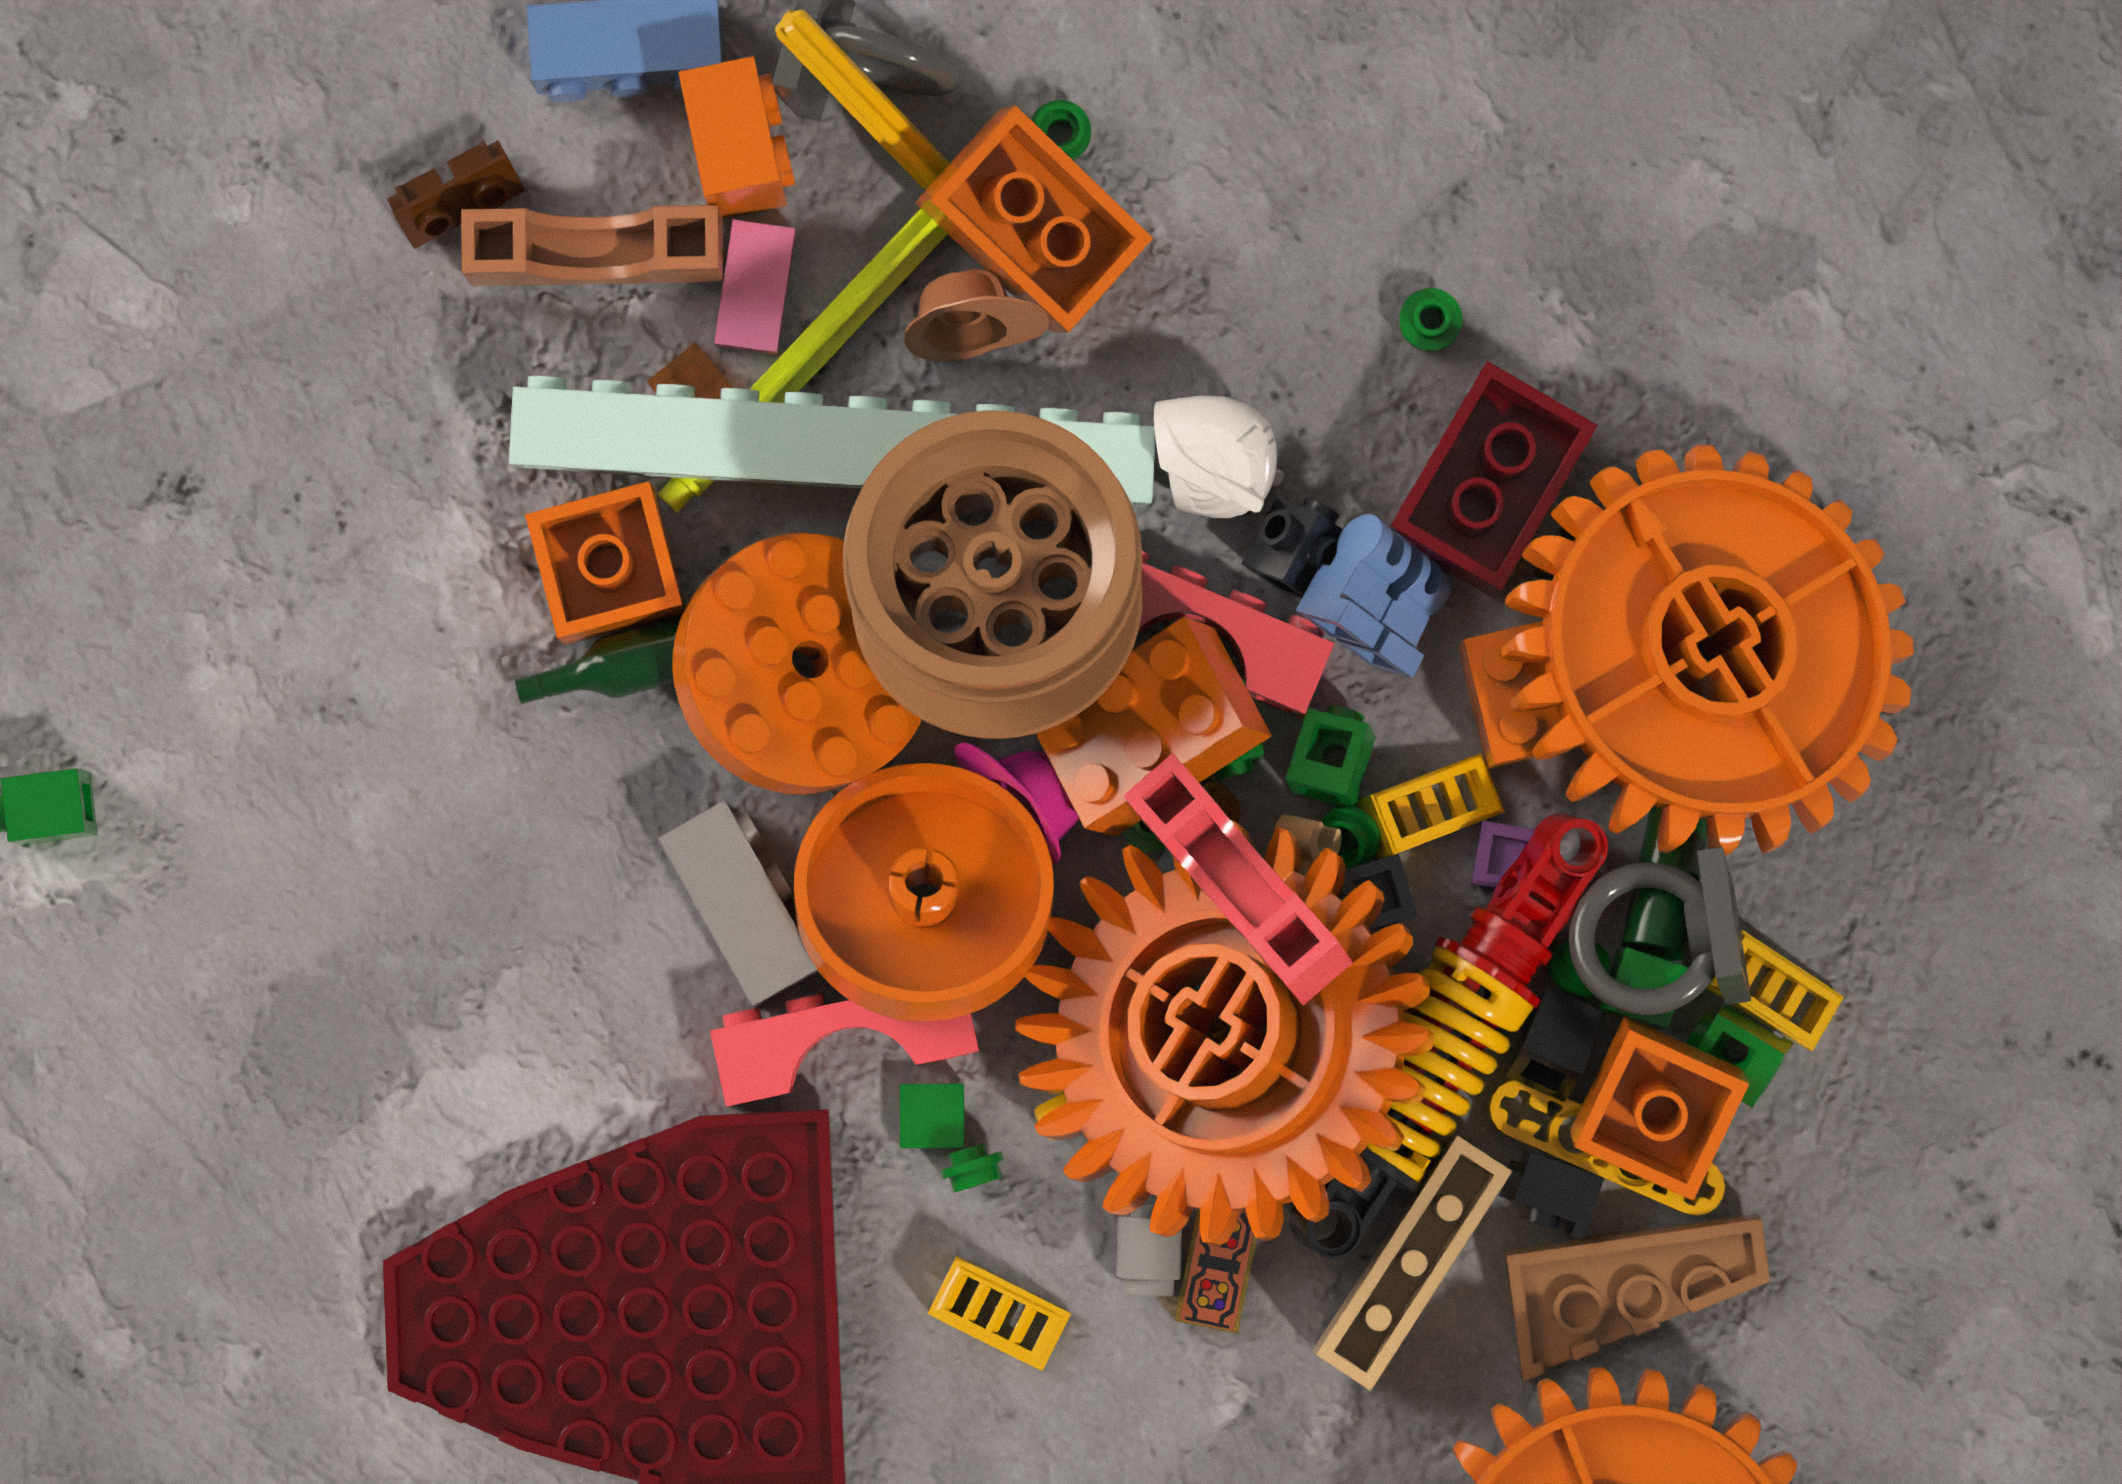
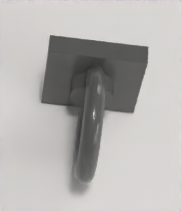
M796 0L794 10H805L876 85L924 96H943L957 89L960 82L959 72L946 58L910 41L885 33L856 27L855 23H851L850 20L855 7L854 0ZM783 44L771 84L796 116L820 122L829 91Z
M1723 847L1697 851L1701 882L1676 867L1644 862L1625 865L1605 874L1585 892L1571 920L1569 950L1575 971L1585 987L1595 997L1608 1006L1623 1012L1639 1015L1661 1014L1678 1009L1695 999L1704 991L1716 975V980L1726 1005L1751 1001L1733 876ZM1640 888L1661 889L1672 893L1684 902L1686 927L1693 959L1692 964L1681 977L1668 985L1654 989L1633 988L1615 980L1602 966L1595 948L1596 926L1605 908L1620 895Z

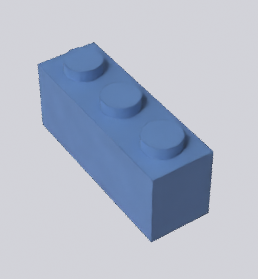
M597 0L526 6L531 81L537 93L548 94L550 101H579L586 98V91L611 89V95L616 97H638L648 94L649 86L674 85L675 91L682 92L679 71L725 62L722 12L719 0Z

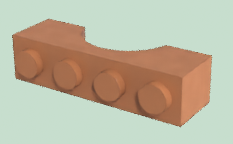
M718 205L653 206L639 213L608 217L558 216L539 213L526 208L461 209L462 274L471 286L723 282L724 280L723 218Z

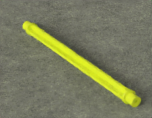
M920 208L753 384L750 389L759 391V402L784 403L786 392H799L948 234ZM672 477L657 495L671 509L678 513L694 495L699 498L715 480Z

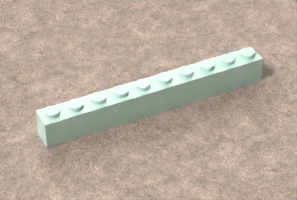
M528 376L527 387L513 386L509 465L511 468L862 489L873 469L899 442L933 422L958 414H950L951 403L943 401L914 400L912 411L887 410V399L879 397L850 396L848 407L823 406V395L815 393L786 392L784 403L759 402V391L751 389L722 388L720 399L695 398V387L687 385L657 384L656 395L630 394L631 383L623 381L593 380L592 391L566 390L567 379ZM977 404L976 411L996 410L1014 412L1015 407ZM1040 409V418L1057 424L1075 434L1105 461L1120 481L1132 506H1148L1152 504L1155 431L1154 426H1141V414L1104 412L1103 423L1078 422L1077 410Z

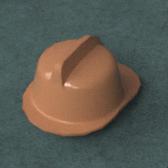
M972 269L952 272L940 276L927 284L920 296L918 317L912 320L904 331V343L913 355L924 360L937 362L962 361L982 355L993 349L1023 343L1040 337L1049 329L1050 317L1043 308L1030 301L1008 297L1002 280L989 271Z

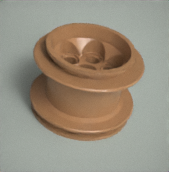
M996 410L962 413L933 422L899 442L883 457L865 481L852 508L846 527L843 544L844 583L852 608V619L857 641L865 661L882 687L900 705L915 716L943 730L976 738L1005 739L1040 733L1070 720L1091 706L1118 677L1134 647L1140 627L1143 594L1141 582L1142 544L1136 514L1128 495L1109 466L1088 444L1075 434L1045 419L1024 413ZM988 510L992 512V516L987 522L977 526L964 524L958 519L975 512ZM1038 518L1056 526V530L1052 535L1040 540L1031 539L1026 536L1022 529L1025 524ZM927 551H937L948 559L940 570L934 572H923L913 565L915 559ZM996 557L999 565H1011L1007 573L999 578H991L987 569L976 571L979 563L986 558ZM1055 578H1064L1076 586L1074 593L1062 600H1053L1046 597L1041 592V589L1049 580ZM949 610L957 611L967 619L961 629L952 633L940 632L932 626V622L937 615ZM1007 625H1021L1030 631L1031 636L1026 643L1016 647L1003 645L996 639L998 632Z

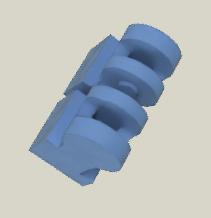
M1364 514L1353 519L1343 529L1337 542V553L1330 566L1322 564L1321 568L1317 570L1295 611L1329 636L1337 638V642L1370 666L1414 678L1424 657L1415 648L1430 616L1440 610L1448 600L1452 589V578L1446 569L1437 562L1429 560L1424 552L1410 545L1407 539L1399 533L1392 531L1377 516Z

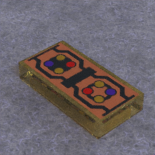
M1197 1209L1174 1320L1238 1334L1257 1238L1254 1236L1249 1225L1247 1213L1243 1212L1238 1213L1235 1230L1228 1242L1222 1245L1204 1243L1200 1235V1210Z

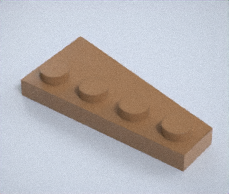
M1758 1214L1503 1251L1520 1376L1523 1382L1545 1373L1544 1370L1570 1359L1576 1361L1600 1351V1347L1632 1334L1638 1336L1660 1327L1659 1323L1688 1311L1697 1312L1770 1282L1762 1218Z

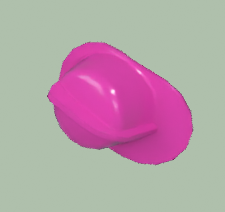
M965 742L957 744L954 755L960 768L982 775L1012 794L1037 823L1047 843L1052 864H1057L1061 857L1058 841L1075 826L1080 818L1048 756L1043 752L1025 750L996 761L989 754L974 745Z

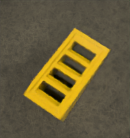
M1482 753L1360 799L1357 808L1368 813L1379 828L1381 844L1376 854L1378 860L1505 812ZM1461 774L1464 775L1477 808L1471 812L1467 811L1454 778ZM1435 784L1440 786L1452 817L1450 820L1445 821L1432 789V786ZM1414 793L1427 825V828L1424 830L1419 828L1407 797L1409 794ZM1388 803H1390V805H1391L1392 811H1393V813H1394V816H1395V818H1396V821H1397V823H1398V826H1399V828H1400V831H1401V834H1402L1403 838H1401V836H1400V833H1399V831H1398V828H1397V826H1396V823H1395V821H1394V818H1393V816H1392V813H1391V810H1390V808H1389Z
M1741 930L1744 954L1747 955L1745 961L1749 987L1762 965L1767 967L1769 971L1754 996H1751V1001L1731 1005L1802 1048L1813 1051L1844 996L1744 930ZM1715 975L1705 989L1724 1000ZM1787 979L1792 984L1777 1010L1774 1011L1769 1006L1783 982ZM1806 992L1815 997L1797 1026L1790 1020Z
M957 1255L927 1314L1043 1371L1072 1313ZM970 1277L980 1283L964 1314L961 1315L952 1310L967 1278ZM992 1288L1002 1293V1296L985 1327L975 1322V1319ZM1016 1300L1026 1306L1008 1339L999 1334L998 1331L1013 1301ZM1038 1311L1048 1316V1319L1033 1349L1030 1350L1020 1344Z

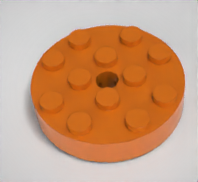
M813 533L784 534L758 541L742 549L712 572L697 588L684 609L676 631L672 661L674 686L683 716L692 733L711 757L726 770L752 785L769 791L793 795H811L846 787L875 772L891 761L910 741L922 719L900 705L882 687L863 657L857 641L852 619V608L844 583V540L837 537ZM793 651L801 652L808 658L820 653L821 657L812 662V678H806L795 670L792 663Z
M913 763L897 765L871 773L851 783L827 802L812 821L801 842L794 871V899L797 926L803 945L816 969L831 986L850 1001L874 1013L898 1020L933 1022L949 1020L981 1010L1010 992L1024 978L1040 955L1048 935V926L1053 906L1054 879L1051 856L1043 834L1031 814L1012 794L997 783L972 771L944 764ZM919 884H929L936 887L939 891L934 895L923 897L920 910H918V896L912 894L909 890Z

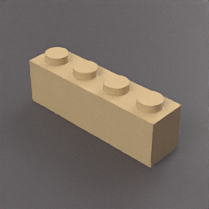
M1458 1135L1450 1136L1443 1147V1152L1429 1168L1428 1175L1422 1183L1423 1188L1418 1195L1413 1194L1314 1346L1312 1352L1371 1391L1512 1171Z

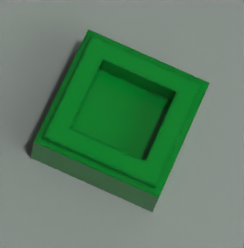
M900 1084V1148H965L964 1084Z

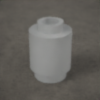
M1144 1203L1140 1208L1131 1212V1215L1118 1216L1116 1278L1123 1279L1122 1294L1173 1296L1174 1280L1181 1279L1182 1229L1176 1235L1170 1237L1150 1232V1220L1155 1203Z

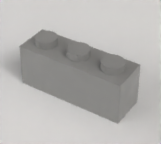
M724 800L657 838L753 1007H759L819 972L808 956L801 940L797 923L784 902L793 897L794 893L776 862L765 868L753 846L763 841V838L745 807L733 812L730 805Z

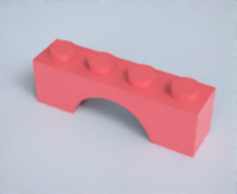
M1142 551L1141 582L1143 594L1138 634L1156 623L1170 619H1181L1184 616L1214 627L1215 630L1229 641L1236 651L1242 667L1243 680L1245 679L1246 688L1251 698L1302 719L1335 644L1323 638L1325 632L1308 619L1297 615H1291L1288 623L1264 614L1267 604L1246 593L1232 590L1229 598L1207 590L1205 588L1208 579L1186 568L1173 565L1169 574L1147 565L1146 563L1150 555Z
M1173 753L1123 795L1141 820L1302 1005L1307 1003L1353 963L1335 937L1260 856L1214 799Z
M823 994L786 1001L787 1014L762 1019L760 1008L726 1014L722 1016L724 1028L710 1030L726 1107L793 1093L798 1069L809 1050L821 1039L844 1029L868 1028L880 1031L897 1041L916 1065L980 1052L972 1013L949 1020L933 1022L898 1020L869 1011L850 1000L825 1005Z

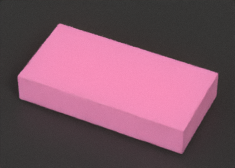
M732 220L714 340L715 347L778 356L796 239L795 228Z

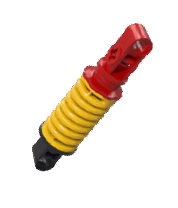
M1553 814L1543 819L1536 827L1534 834L1516 862L1509 867L1500 879L1485 909L1476 907L1469 917L1472 921V927L1468 928L1466 936H1463L1460 942L1442 936L1437 938L1434 943L1435 948L1432 951V963L1429 968L1419 971V974L1426 977L1429 981L1430 994L1419 1005L1405 1010L1406 1022L1418 1024L1434 1033L1432 1049L1421 1055L1404 1057L1402 1069L1403 1072L1415 1077L1425 1085L1424 1097L1421 1102L1413 1104L1392 1102L1386 1116L1399 1127L1404 1135V1141L1396 1151L1382 1149L1370 1143L1367 1145L1360 1156L1368 1166L1371 1182L1363 1191H1356L1340 1183L1336 1178L1325 1184L1329 1197V1210H1335L1338 1217L1336 1229L1329 1237L1317 1240L1314 1232L1316 1222L1306 1219L1297 1210L1295 1205L1292 1207L1289 1218L1290 1228L1294 1237L1301 1244L1324 1258L1340 1259L1346 1257L1358 1247L1363 1235L1394 1187L1415 1195L1419 1194L1423 1188L1422 1183L1428 1175L1426 1168L1430 1163L1428 1158H1437L1443 1152L1442 1143L1432 1134V1131L1445 1137L1454 1135L1457 1130V1123L1445 1111L1448 1110L1457 1116H1464L1470 1110L1469 1100L1458 1092L1459 1089L1470 1095H1477L1484 1088L1483 1080L1471 1070L1474 1068L1483 1074L1489 1075L1497 1068L1496 1059L1484 1051L1485 1048L1488 1047L1498 1054L1507 1052L1510 1047V1040L1498 1031V1028L1501 1027L1509 1032L1520 1031L1532 1011H1536L1541 1001L1528 986L1531 981L1530 978L1535 975L1537 967H1540V965L1546 967L1553 955L1547 948L1572 917L1579 898L1597 870L1604 863L1608 853L1607 837L1598 824L1588 819L1567 814ZM1575 829L1579 835L1580 846L1576 855L1570 860L1565 861L1560 853V842L1566 832ZM1529 894L1537 898L1541 902V904L1533 898H1531Z

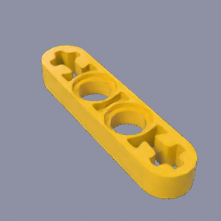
M1515 1080L1502 1083L1494 1089L1489 1097L1487 1105L1489 1120L1494 1128L1503 1135L1587 1172L1604 1177L1605 1180L1680 1213L1695 1216L1707 1214L1717 1208L1723 1199L1725 1190L1724 1178L1718 1167L1711 1163L1703 1180L1706 1186L1711 1187L1710 1194L1707 1198L1695 1197L1694 1201L1689 1205L1683 1201V1196L1666 1188H1663L1662 1194L1652 1189L1655 1183L1643 1178L1630 1179L1623 1175L1617 1166L1586 1152L1576 1154L1568 1152L1559 1142V1127L1568 1117L1578 1115L1582 1106L1568 1098L1565 1102H1562ZM1520 1090L1528 1094L1526 1105L1543 1114H1547L1548 1101L1559 1106V1109L1548 1122L1545 1142L1534 1138V1134L1541 1127L1537 1123L1525 1119H1520L1515 1127L1506 1123L1508 1112L1500 1108L1503 1097L1515 1098Z

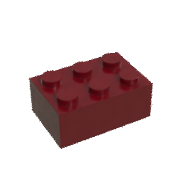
M1486 361L1389 527L1392 531L1399 533L1407 539L1410 545L1424 552L1429 560L1437 562L1452 575L1495 599L1502 591L1519 562L1525 547L1533 538L1598 425Z

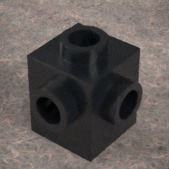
M1277 497L1241 564L1276 589L1302 599L1317 570L1321 568L1322 564L1330 566L1337 553V542L1343 531L1342 528L1336 525L1340 515L1328 506L1311 498H1305L1301 506Z

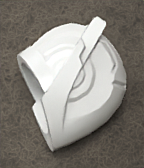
M1200 395L1155 403L1154 431L1160 468L1169 473L1171 493L1176 508L1182 512L1211 518H1231L1243 515L1248 511L1254 513L1261 511L1264 499L1267 497L1272 485H1280L1284 477L1283 471L1276 468L1277 445L1272 427L1262 413L1246 402L1226 396Z

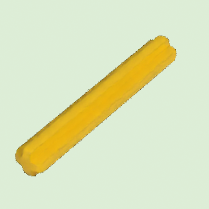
M791 9L783 15L782 20L775 27L777 38L923 189H927L950 162L805 10L795 11Z

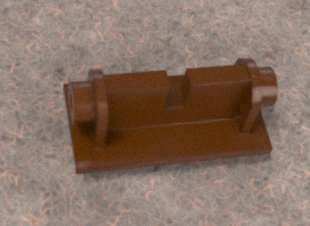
M483 140L479 145L448 160L446 163L454 179L443 184L436 169L433 168L411 181L395 187L397 194L387 198V201L414 249L431 240L444 237L452 229L461 225V209H497L510 198L526 191L499 140L488 146L485 140Z

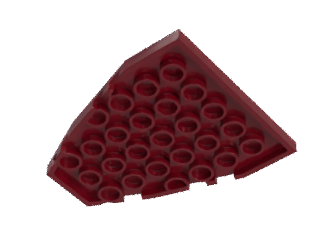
M830 1109L704 1115L692 1118L671 1128L512 1188L458 1220L438 1229L412 1246H408L383 1260L387 1391L414 1403L419 1402L438 1411L439 1414L461 1424L466 1423L499 1438V1441L519 1450L589 1470L603 1471L638 1481L637 1483L846 1484Z

